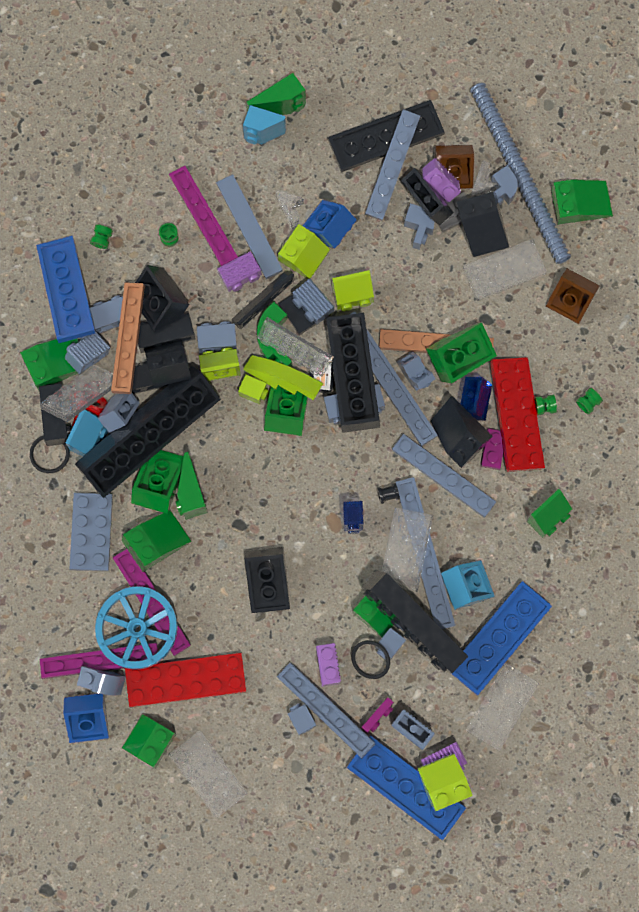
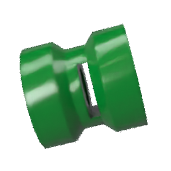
M165 223L160 227L159 236L162 244L168 247L176 245L179 240L176 226L171 223Z
M95 225V234L91 237L90 244L100 249H108V240L112 237L113 230L103 225Z
M592 388L585 392L584 397H579L576 400L579 408L586 414H590L595 406H599L603 402L602 397Z
M554 394L544 398L541 396L534 398L537 416L547 412L550 414L557 413Z

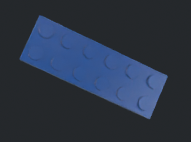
M73 236L36 245L58 343L95 334Z
M522 581L465 648L464 652L468 655V658L450 674L478 696L550 610L552 605Z
M369 736L376 745L363 758L356 754L347 766V769L443 841L466 807L457 802L435 811L430 804L419 772L372 736Z

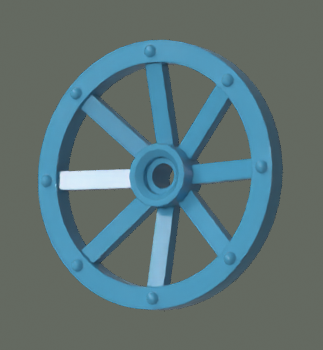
M129 587L113 594L101 607L95 625L96 639L101 651L113 663L127 669H144L160 662L172 649L178 631L177 617L172 605L160 593L146 587ZM144 595L138 618L135 617L126 599L127 596ZM152 597L159 601L165 610L144 622L150 598ZM119 600L130 619L129 623L107 615L112 606ZM166 616L169 617V635L148 629L149 626ZM107 621L127 628V631L105 640L103 632L104 622ZM141 626V630L136 632V628ZM146 635L166 641L162 649L154 656L145 638ZM132 636L122 659L114 655L108 648V646ZM139 639L148 659L128 661Z

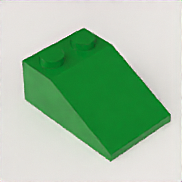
M291 73L247 101V112L250 105L280 115L299 112L306 105V90L294 73Z
M566 180L553 183L551 193L557 225L613 217L606 181Z
M482 322L443 338L426 348L441 382L451 384L497 356Z
M57 339L20 352L38 391L39 386L54 385L78 374L70 363L65 360L66 349L72 343H79L78 339L58 343Z
M279 385L276 389L271 387L265 414L264 431L302 436L308 397L298 391L294 395Z
M160 450L141 467L132 488L131 504L168 514L180 480L184 456Z
M189 452L184 453L177 493L179 500L175 501L180 516L184 515L185 520L208 513Z
M170 510L168 514H160L124 533L122 537L123 544L142 572L191 543L190 538Z

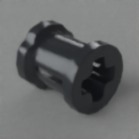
M396 483L385 488L377 487V494L381 504H384V501L400 499Z

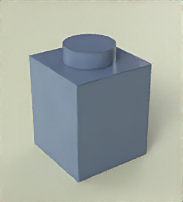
M390 628L379 641V644L387 650L391 660L405 643L406 639ZM376 646L378 650L376 653L386 660L383 651Z
M299 703L290 708L291 712L288 713V716L299 736L316 727L305 704L301 706Z

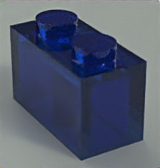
M465 377L460 404L477 421H486L492 384L483 377Z
M363 501L343 502V529L348 531V534H358L359 531H363L364 526Z

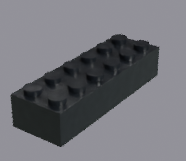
M364 312L327 317L342 433L380 428Z
M377 570L361 587L365 591L363 593L364 596L371 602L377 603V609L383 615L392 618L390 622L397 629L405 632L404 636L407 640L419 646L417 650L423 656L432 659L430 663L437 670L453 673L468 658V655L388 573Z

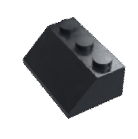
M146 265L135 283H143L145 286L142 315L153 331H157L179 320L188 308L189 303L164 268Z

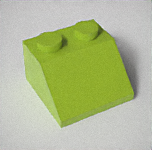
M298 224L278 253V261L303 277L311 279L330 249L313 232Z
M370 270L332 278V291L337 310L349 311L355 306L367 307L374 303Z
M224 348L221 352L207 351L199 355L201 373L207 381L241 375L236 349Z
M454 753L417 768L430 804L435 811L473 796Z

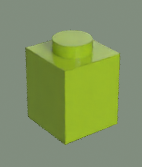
M245 375L238 390L240 397L259 405L261 400L265 401L269 392L267 390V383L249 375Z

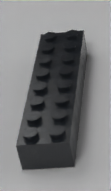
M193 365L189 368L191 379L169 384L134 413L125 426L114 430L75 463V466L103 498L221 400L204 375Z

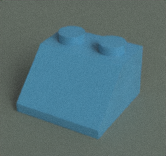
M250 105L243 123L244 139L248 143L262 145L285 134L286 116Z
M81 409L68 436L66 445L71 452L84 456L99 444L101 438L104 439L108 431L101 424L98 417L85 409Z
M481 560L457 565L441 573L454 610L495 597Z

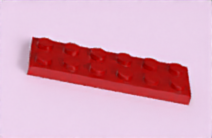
M528 357L492 359L490 365L506 471L542 470L545 468Z
M242 653L159 663L144 669L125 668L130 708L247 692Z

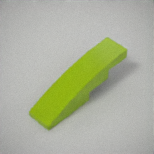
M254 355L250 357L243 368L244 371L275 389L279 385L294 395L298 391L312 400L315 399L323 385L322 382L294 368Z

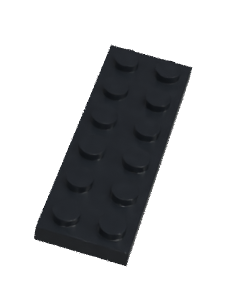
M431 100L404 109L420 115L409 148L445 134ZM402 110L328 137V142L340 171L344 172L385 157Z

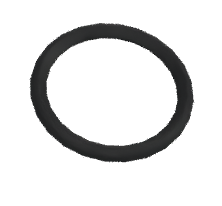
M44 435L40 436L33 442L30 448L29 457L32 465L38 471L47 474L60 471L69 461L70 450L68 446L63 444L66 450V457L59 467L50 470L43 469L36 464L33 457L34 448L44 439Z
M372 640L362 641L352 651L351 659L353 666L363 677L379 679L387 674L391 664L390 656L387 650L378 642ZM371 644L383 651L386 657V667L382 673L369 675L358 667L355 655L359 647Z

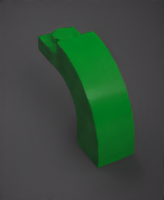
M273 302L264 311L258 323L257 339L259 349L264 358L275 359V362L292 367V361L274 342L276 331L287 321V314Z

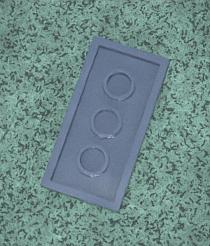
M74 493L70 570L109 571L112 494H108L103 498L100 494Z

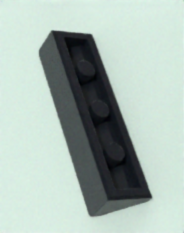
M284 271L235 315L231 321L239 329L246 326L295 281L294 273Z

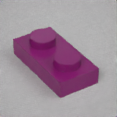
M488 429L487 431L493 437L484 447L481 467L500 470L503 457L501 431Z
M387 697L361 729L366 733L370 730L374 732L381 724L378 722L382 716L387 717L393 710L391 706L394 702Z

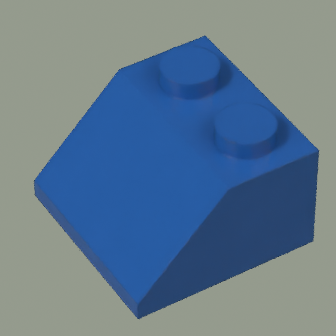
M322 200L303 224V227L313 232L326 246L335 249L341 243L346 233L351 230L357 219L344 205Z
M104 694L64 698L63 714L69 743L109 738Z

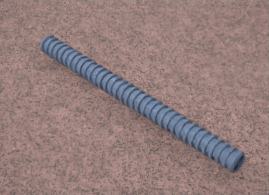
M478 83L471 88L470 92L473 94L475 102L478 103V108H481L480 112L483 113V118H486L485 122L488 123V128H491L490 132L493 133V138H496L495 142L501 148L500 152L506 158L505 162L508 163V167L511 168V171L516 176L518 188H521L520 192L523 193V198H526L525 202L528 203V208H531L530 212L533 213V218H536L535 222L538 223V228H541L540 232L543 233V238H546L545 242L548 243V248H551L550 252L554 254L553 258L556 259V264L564 263L570 259L571 254L567 253L569 250L565 248L566 244L562 243L564 240L560 238L561 234L557 233L558 228H555L556 224L552 223L553 218H550L551 214L547 213L548 208H545L546 204L542 203L543 198H540L541 194L537 192L538 188L532 182L533 178L527 172L528 168L522 162L523 158L517 152L518 148L512 142L513 138L510 137L511 134L508 132V128L505 127L506 124L503 122V118L500 117L501 114L498 112V108L495 107L496 104L492 103L493 98H490L491 94L488 93V88H485L486 84Z

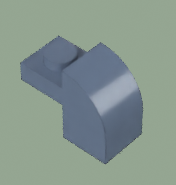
M507 165L492 175L491 183L496 188L495 193L499 205L504 200L509 205L513 201L518 187L517 178Z
M410 204L404 227L417 230L413 248L420 250L421 245L426 244L428 234L433 235L434 221L429 218L422 207Z
M414 352L397 361L402 373L416 391L430 386L431 382L435 380L433 373L425 368L420 357Z
M82 666L77 686L90 689L92 692L117 696L122 694L126 676L112 671H100Z

